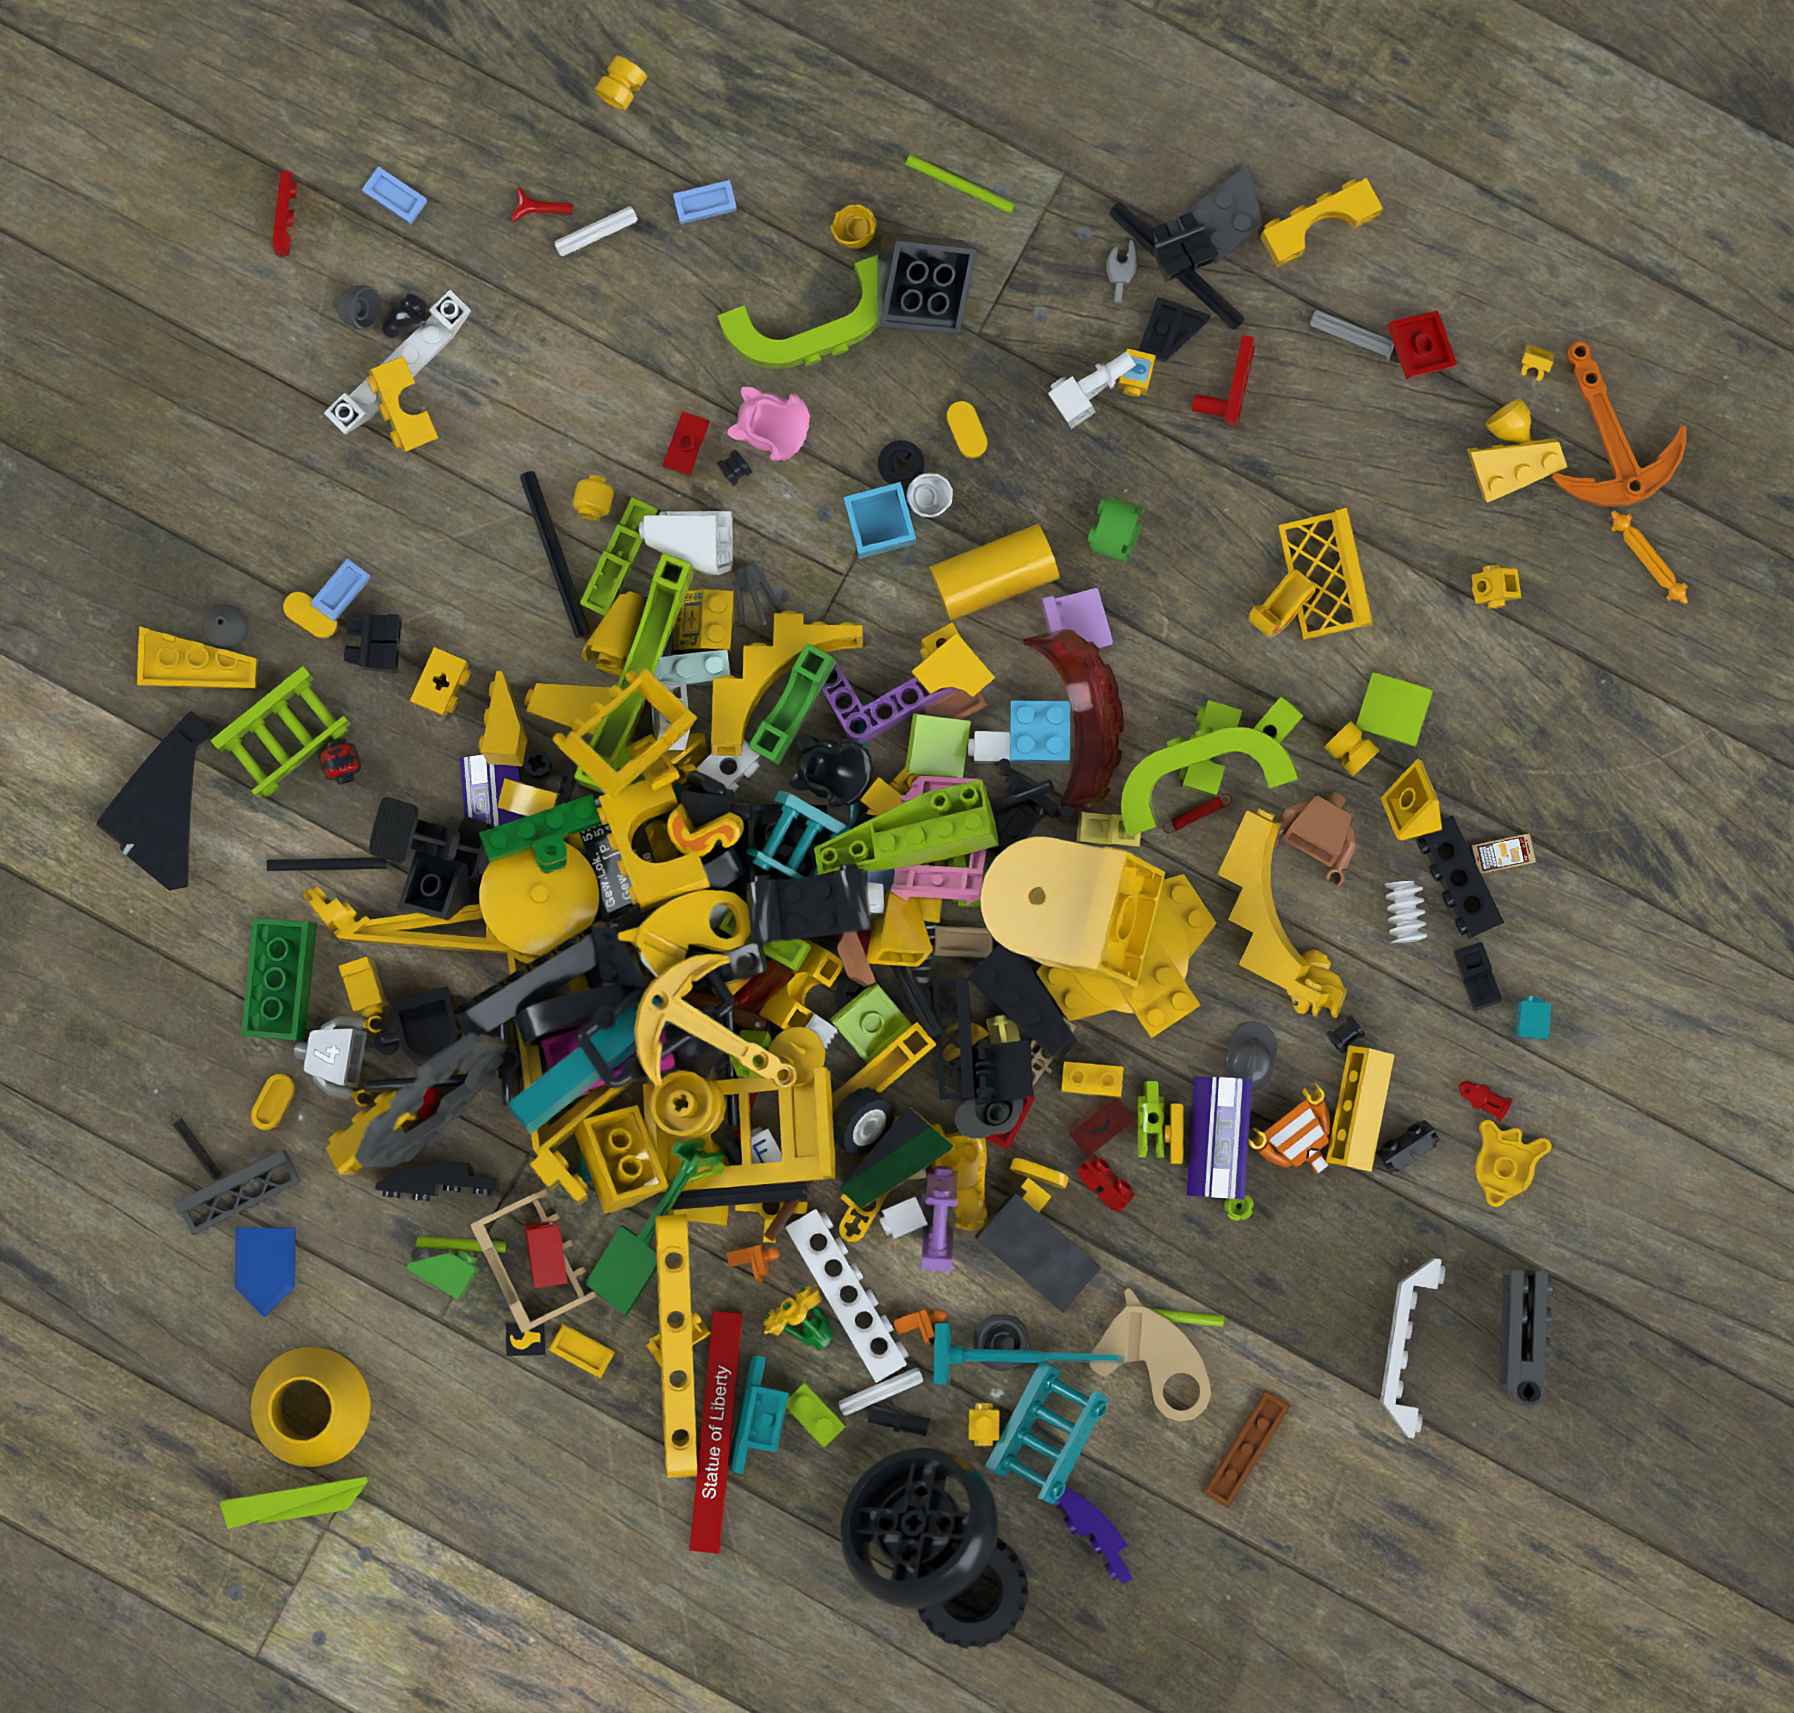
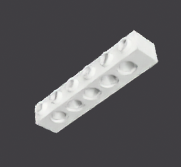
M815 1209L785 1228L877 1383L906 1366L905 1358L909 1354L902 1342L898 1341L895 1343L889 1334L894 1330L886 1315L880 1317L874 1307L879 1303L871 1289L864 1291L859 1281L864 1277L855 1263L849 1265L844 1255L848 1253V1250L841 1238H833L829 1231L833 1224L826 1212L824 1211L819 1214L818 1210ZM816 1233H821L827 1238V1246L822 1251H816L810 1245V1239ZM836 1259L841 1262L842 1272L839 1276L831 1277L826 1273L825 1265L829 1260ZM846 1285L855 1287L858 1293L856 1300L851 1303L844 1302L840 1297V1291ZM861 1311L869 1312L873 1318L871 1326L865 1329L858 1327L855 1322L856 1315ZM876 1337H882L888 1343V1348L883 1354H875L870 1348L871 1341Z

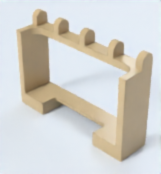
M547 1189L536 1194L534 1193L470 1224L522 1333L598 1296L595 1291L589 1292L584 1296L576 1277L585 1273L586 1270L584 1267L572 1271L564 1254L566 1272L579 1299L530 1322L490 1239L485 1225L532 1202L542 1222L560 1219L558 1213L547 1218L538 1200L549 1194ZM571 1240L562 1243L563 1250L573 1246Z

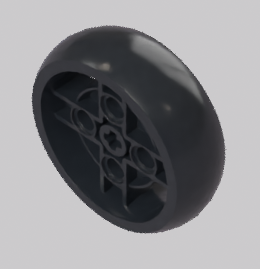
M935 1448L905 1449L893 1453L871 1466L852 1488L844 1505L840 1524L843 1556L855 1580L865 1591L878 1600L908 1609L941 1605L965 1592L976 1582L987 1567L994 1552L998 1535V1513L995 1499L983 1476L963 1458L948 1451ZM946 1477L953 1478L963 1485L968 1496L970 1512H960L954 1498L944 1490ZM928 1494L927 1499L920 1503L922 1497ZM895 1522L894 1527L887 1531L888 1526ZM951 1525L949 1531L943 1534L946 1526ZM869 1543H877L883 1556L893 1565L891 1580L882 1577L875 1570L870 1557ZM918 1552L917 1557L910 1561L912 1555ZM942 1566L941 1568L930 1574V1571Z

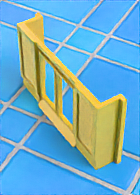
M826 1067L814 1068V1079L809 1083L787 1088L774 1085L771 1078L749 1077L715 1081L724 1095L739 1094L742 1165L724 1166L723 1173H713L687 1183L682 1191L835 1179L830 1071ZM653 1083L643 1084L645 1126L668 1182L675 1178L680 1170L679 1165L682 1162V1159L671 1152L677 1141L689 1139L668 1134L659 1128L652 1117L650 1107L652 1092L656 1086ZM778 1091L782 1161L753 1164L749 1093ZM710 1134L703 1138L706 1143L702 1149L707 1153H712ZM713 1166L701 1167L697 1170L696 1174L713 1168Z

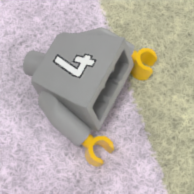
M374 1015L368 1020H363V1017L338 1016L324 1023L320 1030H312L309 1034L308 1042L299 1041L296 1043L294 1048L295 1058L305 1060L304 1072L312 1075L313 1082L326 1095L346 1101L353 1099L360 1107L368 1106L367 1103L359 1102L357 1096L362 1092L372 1095L371 1092H365L364 1088L354 1091L353 1087L358 1088L367 1032L362 1030L367 1029L371 1034L380 1032L381 1029L374 1030L370 1027L371 1021L383 1020L380 1016Z

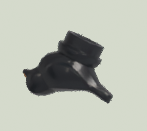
M406 294L405 298L400 300L399 306L391 310L389 318L382 325V332L387 337L394 338L400 333L411 332L419 326L424 327L426 322L421 317L425 314L426 303L413 294Z

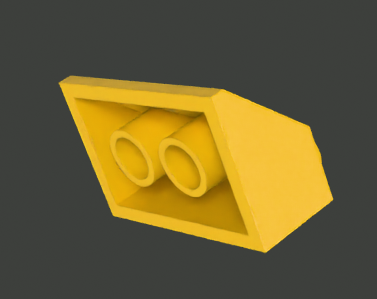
M638 1105L582 1120L574 1133L605 1214L634 1206L668 1188L666 1178Z

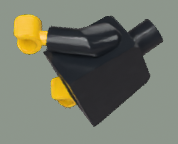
M692 764L678 767L685 774V777L677 779L678 783L690 784L682 789L681 799L694 829L729 812L738 815L742 821H752L751 803L735 804L734 791L732 789H727L723 783L697 771L696 767ZM718 840L708 853L721 849L723 847L722 841Z

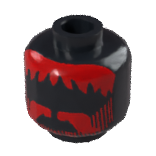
M346 739L336 740L323 745L324 750L320 752L319 760L324 777L327 780H336L338 785L354 781V774L361 770L356 746L352 743H347Z

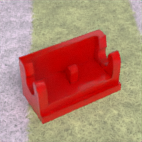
M554 1221L523 1224L531 1280L535 1289L568 1283L559 1223L554 1224Z

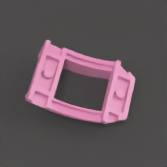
M919 776L912 783V788L909 792L901 796V803L903 804L926 792L978 779ZM987 849L971 853L969 868L928 865L895 868L891 891L908 902L910 896L966 900L968 906L981 896Z

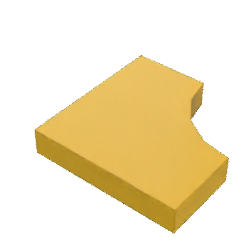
M957 633L952 635L911 671L930 694L941 688L953 687L961 689L973 697L995 678Z

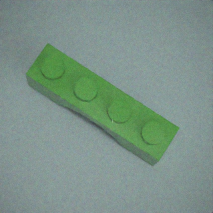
M806 643L792 668L789 682L780 700L770 715L762 721L748 747L778 765L780 764L837 663L832 656Z

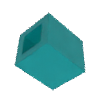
M1525 996V1001L1517 1002L1515 1038L1549 1039L1551 1003H1543V997Z

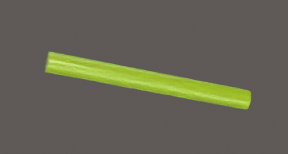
M910 154L907 158L905 165L1006 213L1011 214L1015 207V203Z

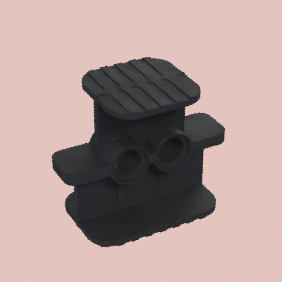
M384 797L381 800L370 839L369 850L371 854L402 864L407 859L410 849L445 860L463 862L467 864L469 879H473L478 871L483 854V845L479 833L487 830V824L484 821L465 817L458 831H454L453 829L418 819V808L416 805L391 797Z

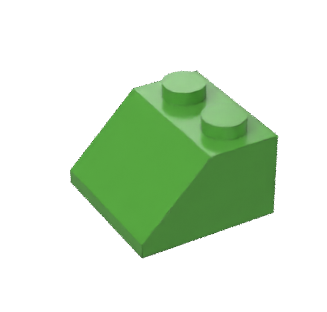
M460 1250L458 1253H446L409 1263L406 1269L454 1298L461 1299L466 1295L482 1267L476 1264L478 1258L464 1250Z

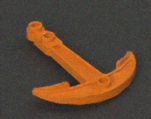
M1574 342L1569 347L1566 357L1568 362L1574 366V378L1583 400L1589 405L1615 479L1595 483L1594 478H1575L1554 472L1551 478L1569 495L1580 501L1597 506H1628L1641 502L1663 487L1680 464L1686 446V426L1681 425L1673 441L1658 455L1657 461L1645 468H1640L1606 395L1607 388L1598 365L1590 359L1591 348L1585 342ZM1575 349H1583L1585 356L1578 357L1575 354ZM1593 375L1596 382L1594 384L1588 383L1586 376ZM1630 483H1637L1640 487L1639 491H1632L1629 486Z

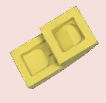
M1078 813L1076 842L1140 847L1141 832L1128 836L1122 815Z

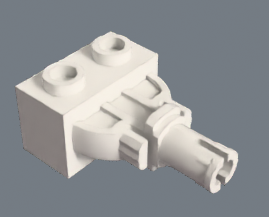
M1126 351L1105 366L1098 363L1095 365L1097 371L1079 382H1076L1073 376L1068 380L1066 377L1060 378L1050 386L1052 391L1048 394L1072 429L1096 413L1089 400L1107 386L1112 389L1116 383L1115 380L1135 367L1136 364Z

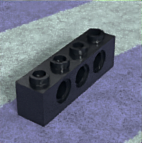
M1452 815L1441 820L1442 830L1421 835L1416 839V843L1423 855L1427 854L1432 863L1429 866L1432 877L1436 882L1440 881L1445 890L1441 894L1446 906L1449 909L1453 907L1458 917L1454 922L1461 935L1466 934L1467 938L1470 939L1504 923ZM1446 844L1452 849V857L1449 860H1444L1438 855L1439 845ZM1453 871L1463 873L1465 877L1463 886L1458 887L1451 882L1450 876ZM1470 897L1476 900L1478 909L1475 913H1468L1464 909L1463 902L1466 898Z

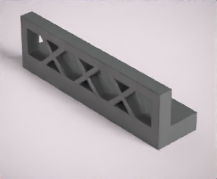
M280 1150L174 1202L178 1214L183 1215L191 1234L195 1235L301 1183L286 1150ZM285 1164L292 1180L282 1185L271 1182L270 1179L274 1169ZM268 1172L266 1180L259 1178V1176ZM253 1179L264 1183L261 1195L255 1198L243 1195L247 1182ZM268 1185H271V1186L276 1187V1188H274V1189H272V1190L266 1192V1191H267V1188H268ZM241 1186L239 1193L232 1191L233 1189ZM225 1193L238 1196L234 1208L229 1211L216 1208L220 1196ZM242 1198L249 1200L240 1205ZM214 1199V1202H213V1205H212V1206L207 1205V1204H204V1203H206V1202H208V1201ZM198 1206L211 1209L207 1222L196 1226L189 1211ZM215 1211L222 1213L221 1215L213 1218Z

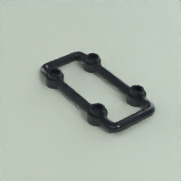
M693 951L685 955V959L692 956L703 955L704 953L700 951ZM714 968L705 976L723 1003L716 1008L708 1007L700 1012L721 1025V1018L727 1015L734 1007V997ZM649 985L637 988L611 1007L601 1006L592 1012L591 1020L578 1031L577 1041L604 1083L610 1088L619 1089L630 1081L639 1082L648 1076L637 1056L628 1060L625 1064L624 1072L615 1077L589 1036L597 1030L607 1031L613 1028L617 1023L619 1015L641 1001ZM683 1030L662 1044L660 1061L695 1036Z

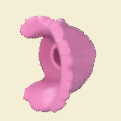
M742 387L741 395L745 402L739 408L737 424L731 426L727 434L732 439L747 441L757 449L770 451L769 458L771 461L790 459L800 450L807 437L810 418L807 405L797 394L791 393L787 400L776 393H762L755 387Z

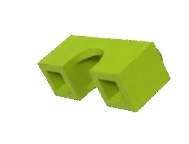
M1208 700L1205 707H1199L1195 723L1200 724L1198 731L1208 727H1212L1213 732L1224 728L1238 727L1242 710ZM1191 734L1189 740L1196 738L1195 734ZM1207 759L1181 768L1178 779L1183 780L1181 788L1215 798L1225 766Z

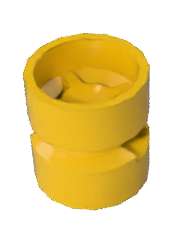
M617 55L607 68L609 75L602 76L594 88V92L611 106L621 111H626L634 99L632 92L640 90L647 79V74L631 61Z
M1350 721L1323 748L1334 759L1340 758L1342 760L1341 766L1353 777L1380 749L1370 739L1363 740L1361 738L1362 731Z

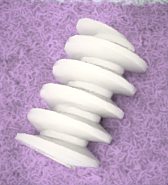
M1414 881L1386 883L1385 888L1394 890L1386 895V899L1395 902L1387 907V911L1396 913L1395 916L1388 919V923L1397 925V927L1389 931V935L1398 937V939L1390 943L1414 942L1426 938V933L1418 931L1419 928L1426 925V922L1417 920L1418 916L1425 914V910L1416 908L1417 904L1424 902V898L1415 896V893L1423 890V887L1415 885Z

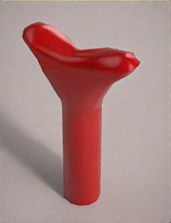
M518 186L516 195L519 203L512 213L511 222L514 223L519 218L533 212L572 215L573 203L533 201Z

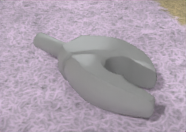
M1133 240L1129 242L1127 262H1118L1117 246L1111 250L1107 259L1106 270L1111 284L1116 285L1115 304H1121L1123 285L1129 284L1137 269L1138 257Z

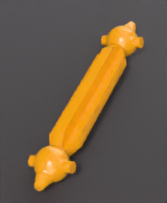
M1615 510L1612 511L1613 527H1611V530L1613 532H1623L1624 541L1661 586L1669 589V595L1666 596L1669 601L1672 599L1679 600L1681 603L1686 604L1688 602L1686 597L1688 585L1685 582L1683 584L1676 583L1675 574L1637 528L1630 526V520L1633 518L1631 514L1624 515Z

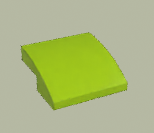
M1372 672L1356 726L1362 732L1416 747L1433 691L1403 680Z

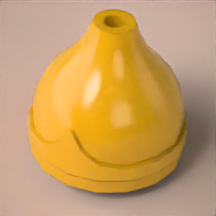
M1521 398L1502 407L1485 423L1487 429L1502 441L1517 445L1521 444V442L1532 441L1530 435L1531 412Z

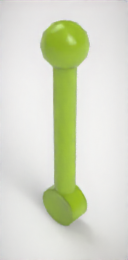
M719 1163L714 1165L713 1168L699 1172L694 1176L692 1175L687 1183L713 1173H723L724 1164ZM673 1180L667 1182L668 1187L670 1186Z

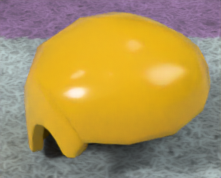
M848 205L836 212L833 225L830 228L838 243L847 248L860 249L869 244L873 239L877 228V221L868 208L862 205Z

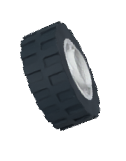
M865 1087V1089L859 1088L855 1092L849 1093L834 1110V1142L853 1156H863L865 1153H870L892 1127L893 1121H895V1109L892 1107V1103L876 1090Z

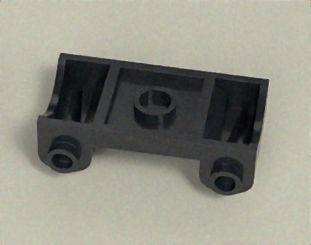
M845 864L839 866L840 871L827 875L780 881L770 880L769 875L751 877L752 882L746 883L752 944H766L874 930L868 898L867 870L858 869L857 864Z

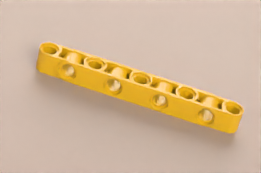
M686 1214L656 1216L666 1478L696 1477L697 1454ZM671 1252H677L681 1255L680 1260L676 1264L666 1263L665 1257ZM679 1311L683 1314V1317L678 1323H670L667 1321L670 1313ZM681 1370L685 1372V1377L681 1381L673 1382L670 1380V1375L674 1371ZM678 1429L687 1431V1435L683 1440L673 1439V1433Z

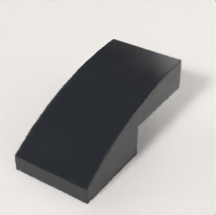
M1479 942L1455 950L1454 956L1473 1011L1502 1002V997L1492 974V966L1483 943Z

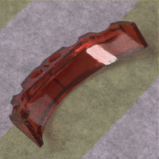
M1063 629L1023 639L1024 645L1042 653L1056 668L1065 684L1072 705L1075 722V756L1071 777L1060 805L1061 807L1068 805L1072 809L1090 808L1104 800L1111 788L1107 786L1113 770L1120 765L1122 751L1118 749L1119 733L1124 731V716L1116 678L1110 665L1104 664L1098 652L1100 649L1092 641L1087 642L1084 638L1077 635L1076 631Z

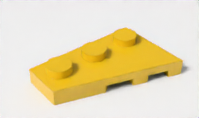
M1555 438L1521 442L1519 445L1504 446L1501 444L1493 445L1492 448L1478 449L1477 447L1467 449L1483 499L1487 503L1547 477L1554 472L1567 468L1560 443Z

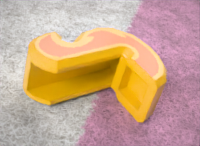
M1299 570L1290 571L1262 606L1253 607L1249 614V622L1266 637H1274L1288 626L1298 613L1300 607L1306 601H1309L1316 591L1315 584Z
M680 803L669 815L667 829L671 841L680 852L687 855L697 851L699 856H704L712 850L718 840H721L722 846L726 848L735 844L742 835L744 823L738 815L729 812L694 829L691 819L684 806Z

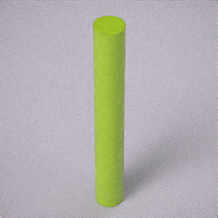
M417 1236L416 1248L483 1252L477 1239ZM491 1240L497 1253H506L507 1241Z
M1149 1308L1174 1323L1223 1327L1224 1315Z

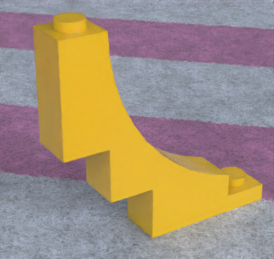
M1258 808V811L1247 810L1217 874L1243 887L1228 920L1253 932L1239 965L1315 1005L1325 1004L1330 993L1322 990L1323 985L1310 978L1304 980L1310 965L1301 957L1289 941L1281 926L1273 902L1271 861L1276 837L1282 823L1274 820L1275 814L1265 809Z

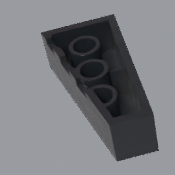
M999 944L967 977L976 989L1056 1063L1078 1042L1022 955Z

